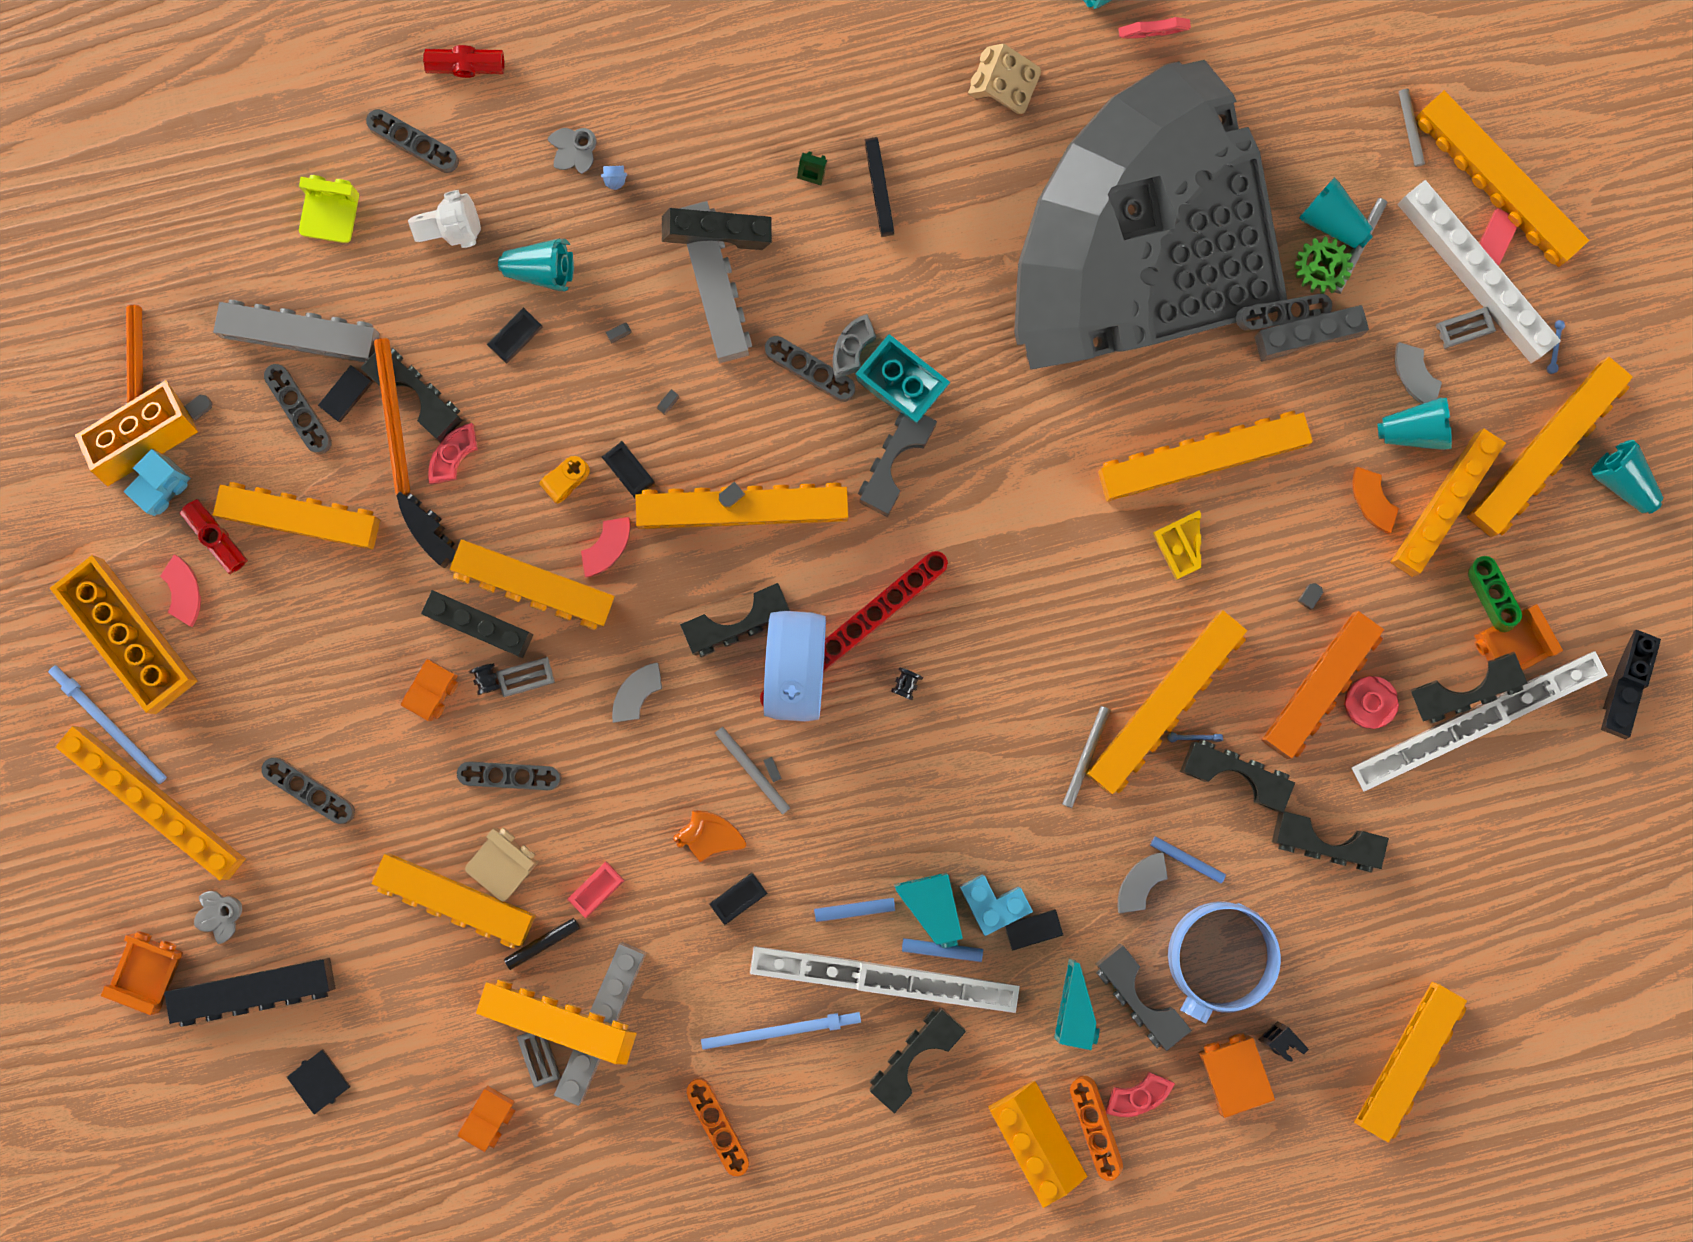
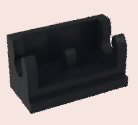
M1278 1021L1258 1039L1275 1054L1282 1056L1290 1062L1293 1059L1286 1052V1050H1289V1046L1293 1049L1296 1048L1302 1054L1309 1050L1288 1026Z

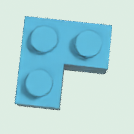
M151 449L134 466L133 469L140 475L124 490V493L147 514L156 516L163 513L169 507V501L175 495L181 494L187 488V482L191 478L169 457Z
M983 874L959 886L984 936L1033 912L1019 886L995 897Z

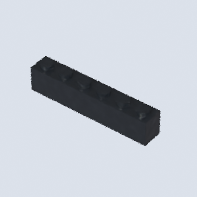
M330 958L173 989L165 991L164 995L169 1024L179 1022V1026L184 1027L196 1024L197 1018L206 1017V1022L222 1019V1013L232 1011L233 1016L249 1013V1008L258 1006L259 1011L275 1008V1002L285 1001V1005L302 1002L301 997L311 995L312 1000L328 997V992L335 990L336 987Z

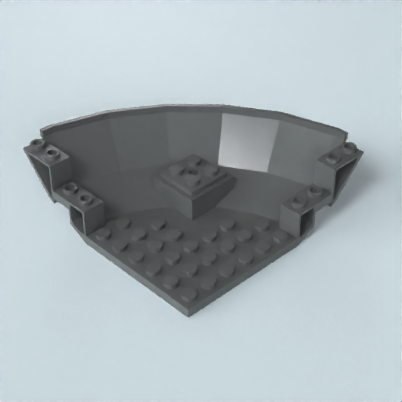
M1205 60L1183 65L1180 61L1163 65L1111 97L1071 141L1038 198L1018 262L1014 333L1017 345L1025 344L1030 370L1087 360L1112 352L1128 351L1218 328L1236 323L1237 312L1243 307L1287 300L1260 151L1249 127L1241 129L1238 127L1234 103L1237 101L1234 94ZM1129 205H1133L1135 209L1132 215L1128 213ZM1274 307L1268 310V314L1277 312ZM1259 314L1248 315L1246 320L1258 317ZM1095 337L1098 339V345L1096 347L1093 344V339Z

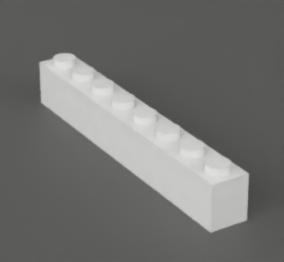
M1426 180L1409 192L1397 204L1483 307L1488 308L1490 316L1530 363L1541 358L1561 342L1558 336Z

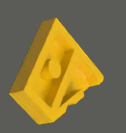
M1200 510L1153 532L1176 580L1201 568Z

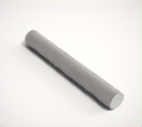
M1403 89L1399 91V97L1414 166L1418 167L1424 165L1425 161L1409 89Z

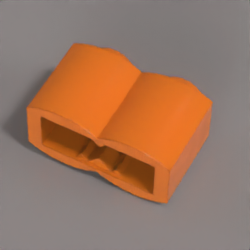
M427 659L404 696L401 706L427 721H432L434 718L438 719L445 709L444 699L447 695L451 696L459 684L456 681L458 675Z
M487 1085L457 1136L483 1152H486L489 1146L494 1149L502 1136L498 1132L503 1123L508 1125L516 1112L512 1108L515 1101Z

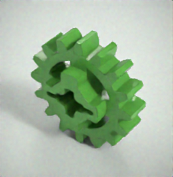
M1324 236L1322 243H1319L1314 238L1312 246L1305 243L1302 248L1304 252H1298L1297 258L1301 261H1296L1294 268L1300 269L1296 274V278L1303 277L1304 280L1301 286L1311 285V293L1316 288L1320 289V294H1324L1326 289L1334 293L1336 285L1343 288L1345 285L1344 280H1349L1351 273L1348 271L1352 270L1353 263L1347 261L1350 260L1352 254H1344L1345 244L1340 247L1336 246L1338 239L1328 243L1327 237ZM1313 254L1314 261L1306 265L1308 257ZM1320 262L1323 265H1328V269H1325L1324 266L1319 267ZM1341 266L1340 274L1335 278L1334 270Z

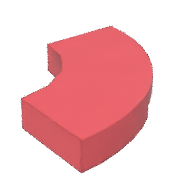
M1174 17L1160 21H1140L1118 29L1119 37L1136 39L1187 31L1191 28L1190 19Z
M473 423L465 424L451 431L444 437L435 452H433L428 471L429 484L457 480V468L461 460L467 454L478 450Z
M630 517L603 521V531L599 540L591 548L581 551L586 578L606 571L621 556L630 536Z
M174 554L160 575L171 591V605L168 613L188 626L193 627L199 615L201 605L197 578L191 567L182 558Z
M1148 1072L1144 1080L1134 1087H1114L1105 1111L1109 1115L1118 1117L1138 1116L1159 1106L1168 1097L1175 1083Z

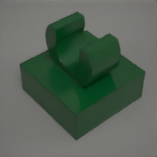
M810 151L807 154L802 153L797 179L821 186L826 171V157L824 155L821 158L813 156Z

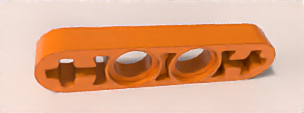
M1080 1076L1071 1084L1070 1094L1096 1171L1103 1180L1113 1181L1122 1173L1123 1162L1097 1085L1091 1077ZM1081 1083L1083 1087L1089 1088V1091L1086 1093V1096L1084 1091L1079 1092L1078 1087L1081 1086ZM1086 1098L1087 1101L1093 1099L1092 1102H1088L1085 1105L1082 1104L1086 1100ZM1088 1108L1097 1111L1099 1115L1097 1122H1092L1086 1117V1110ZM1101 1134L1106 1137L1107 1147L1101 1148L1097 1146L1094 1140L1095 1135ZM1110 1151L1111 1153L1106 1158L1104 1154ZM1107 1163L1115 1166L1112 1172L1110 1169H1105L1104 1166Z
M703 1078L693 1079L686 1090L689 1102L726 1171L732 1176L738 1177L743 1175L749 1167V1158L708 1081ZM695 1084L699 1087H705L706 1090L703 1092V1096L706 1101L710 1097L713 1102L706 1103L701 1109L697 1105L702 1103L700 1096H693L692 1094ZM710 1107L717 1109L719 1112V1119L713 1123L706 1121L704 1118V1111ZM720 1132H728L732 1137L731 1144L728 1146L719 1145L717 1135ZM735 1145L738 1147V1150H734L736 1158L744 1160L740 1170L737 1167L732 1168L730 1166L733 1162L730 1153L726 1157L723 1154L733 1149Z

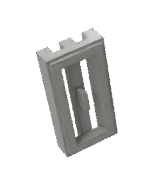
M1487 307L1436 324L1437 330L1439 329L1441 333L1439 334L1440 339H1443L1444 349L1496 331ZM1480 315L1484 316V319L1450 331L1446 330L1447 326ZM1487 324L1488 328L1450 341V336Z
M545 657L497 671L503 697L555 683L549 658ZM544 664L545 669L504 680L505 675ZM547 675L548 679L507 690L506 686Z
M525 1033L517 1036L534 1088L560 1079L561 1076L548 1040L539 1037L552 1073L550 1077L538 1046L536 1035ZM528 1038L530 1039L543 1077L541 1080L538 1079L525 1041Z

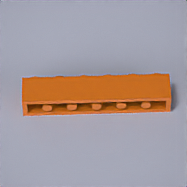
M1356 611L1352 613L1261 741L1286 759H1292L1294 756L1297 758L1305 749L1306 744H1304V741L1309 734L1313 736L1321 727L1322 723L1319 720L1324 713L1328 715L1336 706L1337 702L1334 699L1339 692L1344 693L1351 685L1352 680L1350 677L1355 670L1359 672L1368 660L1365 658L1370 649L1374 651L1382 642L1383 638L1380 635L1384 629L1361 612Z

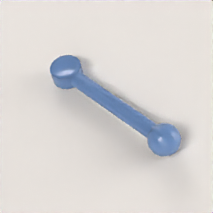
M1562 320L1555 322L1556 335L1559 339L1561 338L1562 330L1565 328V323ZM1560 342L1553 347L1551 364L1547 366V372L1550 374L1556 373L1559 369L1556 362Z
M1170 732L1167 736L1168 740L1172 743L1177 740L1200 739L1213 740L1215 742L1223 741L1222 734L1177 735L1174 732Z

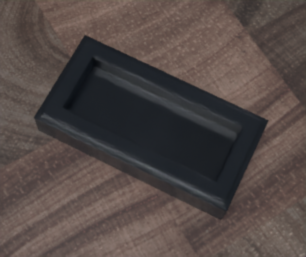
M523 307L487 345L507 364L543 326Z
M350 365L318 406L340 423L373 382Z
M623 441L602 456L603 460L634 499L635 494H641L642 490L648 489L655 483Z
M752 872L709 903V905L725 926L768 893Z
M1056 909L1020 919L1005 926L1012 951L1063 936Z

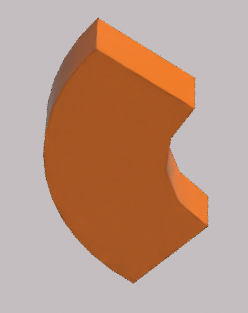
M1356 467L1353 474V494L1363 516L1377 529L1390 534L1399 508L1391 504L1384 496L1381 487V474Z

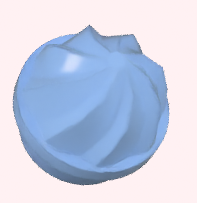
M603 166L604 174H601V177H603L605 186L613 190L621 188L625 184L627 173H624V166Z

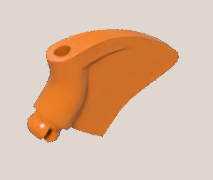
M692 811L690 823L679 830L680 833L673 836L677 847L682 848L687 844L700 862L717 852L739 850L746 847L745 839L729 821L708 811Z

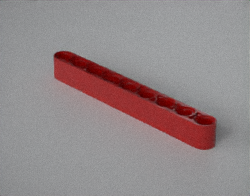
M932 551L825 638L823 673L941 577L948 565L946 556L939 551ZM932 558H938L942 561L943 567L939 571H933L929 568L928 561ZM911 575H919L922 578L923 584L918 588L911 587L908 583V578ZM890 592H899L902 595V601L896 605L891 604L887 599ZM878 608L882 612V618L878 621L868 619L867 612L869 609ZM855 624L861 628L862 633L858 638H850L847 635L846 631L850 625ZM831 641L838 642L841 645L840 653L830 655L826 651L827 644ZM764 690L761 692V695H760V702H761V704H762L763 707H764Z

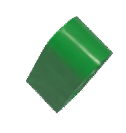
M1481 556L1468 569L1469 580L1495 629L1500 632H1509L1521 621V609L1495 560L1489 556ZM1477 566L1485 567L1488 570V575L1479 574ZM1489 589L1497 590L1500 593V599L1492 598L1489 594ZM1501 613L1510 614L1512 623L1505 622L1501 617Z

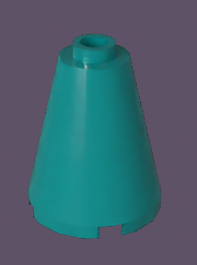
M1335 177L1299 217L1304 223L1354 249L1358 245L1363 248L1373 237L1370 233L1373 230L1372 226Z
M565 238L545 241L504 251L498 259V269L504 277L564 292L569 289V287H566V283L572 282L573 252L567 251L566 245H570V243Z
M1438 398L1383 417L1382 423H1377L1379 439H1384L1385 444L1438 450L1452 449V434L1449 424L1450 412L1447 398Z
M1635 440L1620 443L1615 446L1618 451L1612 455L1608 452L1605 453L1591 468L1592 475L1639 512L1654 513L1662 506L1661 502L1664 497L1640 445Z

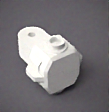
M459 190L445 193L444 199L438 205L437 210L418 214L408 220L415 242L442 237L451 246L461 244L462 248H467L476 244L475 239L481 231L474 202L467 193L460 194Z

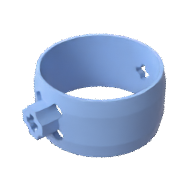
M797 611L770 613L764 677L765 717L776 720L804 722L819 720L823 683L826 616L812 612Z
M1211 902L1191 910L1180 920L1172 933L1168 947L1170 972L1179 989L1187 996L1180 1010L1206 1024L1213 1010L1228 1013L1242 1011L1260 1002L1270 992L1278 978L1281 955L1276 935L1263 917L1240 903ZM1235 909L1252 919L1264 937L1267 948V963L1264 974L1257 986L1246 996L1228 1003L1204 1001L1191 991L1182 975L1180 968L1182 941L1188 929L1202 916L1216 910Z

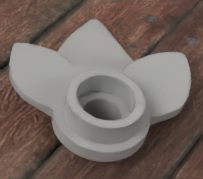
M561 128L548 137V141L558 148L554 158V168L567 170L575 166L581 174L590 169L594 161L592 151L597 143L596 137L591 130L580 128L573 131L569 128ZM588 139L587 145L581 146L579 144L580 140Z
M208 891L201 894L199 900L204 908L196 914L194 926L200 931H213L218 944L228 941L235 933V921L239 919L242 913L241 902L231 896L223 897L216 891Z

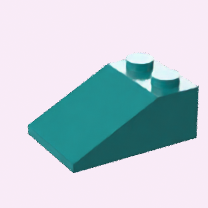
M890 334L887 335L855 374L857 381L862 386L916 424L950 384L949 380Z
M1069 958L1054 1038L1062 1045L1092 1050V1045H1097L1100 1028H1096L1097 1023L1080 963Z

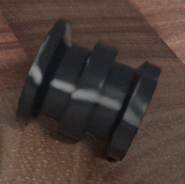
M494 663L482 665L469 671V674H474L475 676L473 682L474 685H478L477 695L500 689V685L496 684L495 681L497 675L492 671V668L495 666Z
M899 667L898 670L901 672V675L896 677L895 682L897 684L895 688L891 689V692L913 700L912 693L918 688L916 685L917 681L922 680L923 677Z

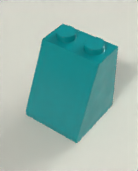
M947 873L894 884L898 895L936 945L941 944L942 948L958 945L957 940L963 939Z

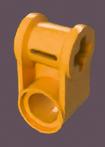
M570 456L557 468L545 475L539 482V485L555 504H559L588 478L590 467L580 457ZM574 464L579 466V474L573 472L572 466Z

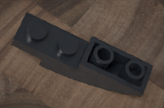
M399 492L396 495L399 508L411 534L438 565L446 568L453 561L456 550L452 548L455 543L446 535L442 534L439 537L445 529L439 523L442 518L431 509L427 513L419 506L422 502L411 493L406 496Z
M1637 629L1633 632L1617 666L1603 706L1606 712L1601 727L1602 731L1625 740L1631 737L1643 689L1649 686L1661 642L1660 638Z

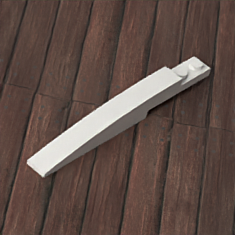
M1593 651L1551 672L1527 681L1528 684L1522 685L1524 690L1508 695L1506 691L1498 695L1497 700L1484 705L1481 703L1351 767L1363 792L1494 731L1516 718L1607 676V673L1596 651Z
M757 946L753 948L750 974L1012 1013H1016L1020 987L930 971Z

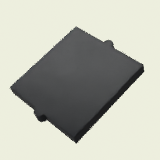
M324 1049L308 1061H302V1065L287 1076V1079L314 1115L329 1103H335L336 1098L351 1087Z

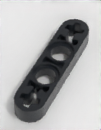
M878 137L864 139L880 235L881 237L893 236L894 226Z

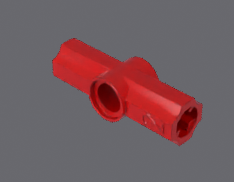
M457 45L453 49H425L423 53L425 73L453 74L460 78H472L476 74H504L505 70L503 50L475 49L468 45Z
M199 499L189 502L182 508L179 514L196 533L200 543L208 548L228 574L231 575L245 566V563L248 561L247 558L230 539L228 532L218 524ZM217 530L218 539L210 543L209 536L211 532Z

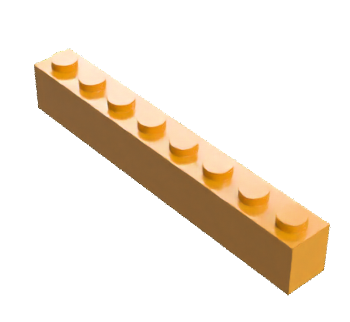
M1445 90L1417 115L1415 119L1418 122L1419 128L1423 132L1429 133L1436 140L1438 148L1443 152H1447L1454 159L1455 165L1472 178L1473 184L1477 188L1483 189L1490 196V201L1494 206L1509 213L1508 219L1516 227H1520L1531 244L1538 246L1544 252L1548 262L1559 268L1590 241Z
M1610 357L1600 361L1470 512L1467 518L1490 538L1498 534L1504 535L1513 525L1510 522L1516 514L1520 516L1530 505L1527 502L1532 495L1537 496L1545 488L1546 484L1544 481L1549 475L1553 477L1563 467V464L1560 462L1565 456L1570 457L1580 447L1577 442L1582 436L1586 438L1597 427L1594 422L1599 417H1605L1612 410V401L1616 397L1621 398L1629 390L1630 386L1628 383L1633 376Z
M1295 410L1280 414V419L1271 421L1270 417L1254 422L1255 426L1245 428V425L1242 424L1230 428V433L1220 435L1219 431L1209 433L1204 436L1205 440L1195 442L1194 438L1179 442V447L1170 449L1169 445L1154 449V454L1144 456V452L1129 456V460L1119 463L1118 459L1103 463L1104 467L1098 471L1106 502L1308 447L1313 443L1304 412L1296 414Z
M827 483L826 487L815 488V484H800V488L789 489V485H774L773 489L763 490V486H748L747 490H742L745 495L731 507H724L719 501V494L727 487H721V491L710 492V488L703 487L695 488L694 492L684 493V489L676 488L668 489V493L658 494V490L649 489L642 490V494H635L636 526L638 529L848 522L847 487H842V483Z
M1224 610L1218 612L1086 772V775L1108 794L1113 795L1115 791L1118 794L1121 793L1129 783L1126 780L1132 771L1137 773L1146 762L1143 757L1148 751L1153 753L1162 743L1161 735L1166 730L1171 732L1178 724L1179 719L1176 717L1182 710L1187 712L1196 701L1193 698L1199 689L1203 692L1213 681L1210 678L1212 673L1216 669L1221 671L1230 660L1226 656L1232 649L1237 651L1246 641V638L1243 636L1248 630Z
M72 726L55 746L56 749L219 881L229 880L246 860L244 856L84 727Z

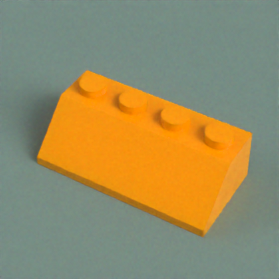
M165 380L75 436L90 471L108 487L135 471L133 469L134 466L151 449L163 454L198 433V430L189 412L170 384Z
M1035 1080L988 1106L1043 1208L1069 1194L1088 1177Z

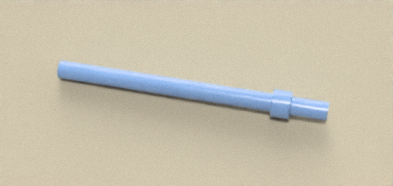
M57 665L48 671L62 686L61 690L68 697L72 696L158 784L166 780L167 776L80 690L81 686L73 678L70 679Z
M860 1012L838 1015V1013L828 1014L827 1018L701 1039V1045L704 1050L827 1028L830 1031L841 1029L840 1026L861 1023Z

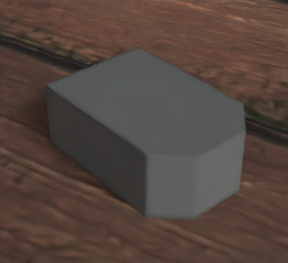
M623 323L606 332L611 344L632 333L627 323Z
M671 389L659 403L657 409L665 415L680 398L679 395Z
M199 395L184 407L192 418L197 420L212 409L213 403L206 395Z
M734 481L719 494V501L724 507H731L745 493Z
M1316 583L1309 584L1298 599V602L1312 610L1323 594L1322 587Z
M773 757L763 760L772 781L776 782L782 779Z

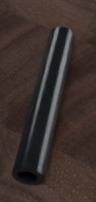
M573 917L504 958L505 964L509 970L514 969L579 930V924Z

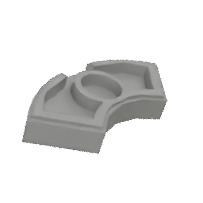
M868 314L848 324L839 336L832 359L835 378L856 373L861 368L859 358L862 350L866 345L876 340Z
M1399 342L1395 349V367L1397 375L1400 377L1406 391L1421 404L1437 399L1442 382L1433 378L1427 371L1423 360L1424 350Z
M659 663L649 664L638 669L624 681L614 700L612 711L613 723L640 719V709L644 700L653 692L662 689Z
M1163 852L1142 859L1127 874L1118 894V913L1146 909V898L1150 889L1158 882L1168 879Z

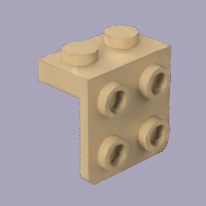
M1005 44L986 47L981 54L978 70L971 79V87L968 94L974 98L990 96L1017 114L1025 113L1041 74L1040 67Z
M493 828L486 836L488 840L466 865L465 871L497 899L506 901L534 869L538 861L533 858L535 853L525 845L520 847L513 841L515 837L505 828L501 830Z

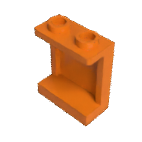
M1538 604L1521 610V621L1509 632H1500L1492 625L1474 635L1476 639L1475 646L1481 655H1485L1487 661L1515 652L1522 671L1548 657L1559 654L1563 649ZM1510 616L1504 619V621L1512 623V617Z
M141 931L127 934L124 938L127 944L111 984L104 986L101 997L148 1015L159 1013L165 1000L164 992L169 990L183 952L176 950L177 945L163 940L158 943L151 940L152 936Z
M1244 1033L1235 1034L1229 1037V1042L1219 1044V1042L1209 1043L1203 1046V1051L1198 1052L1206 1068L1218 1102L1216 1105L1222 1117L1226 1118L1275 1101L1253 1037L1245 1036Z

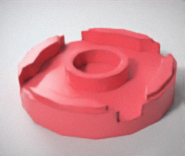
M1368 676L1358 679L1350 685L1345 694L1344 706L1347 715L1355 724L1362 728L1376 729L1386 726L1394 719L1399 707L1396 689L1387 680L1381 677Z

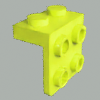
M310 175V178L300 177L299 188L305 193L299 233L304 237L349 243L352 237L360 195L358 191L351 185V182L343 179H336L335 182H331L318 175Z

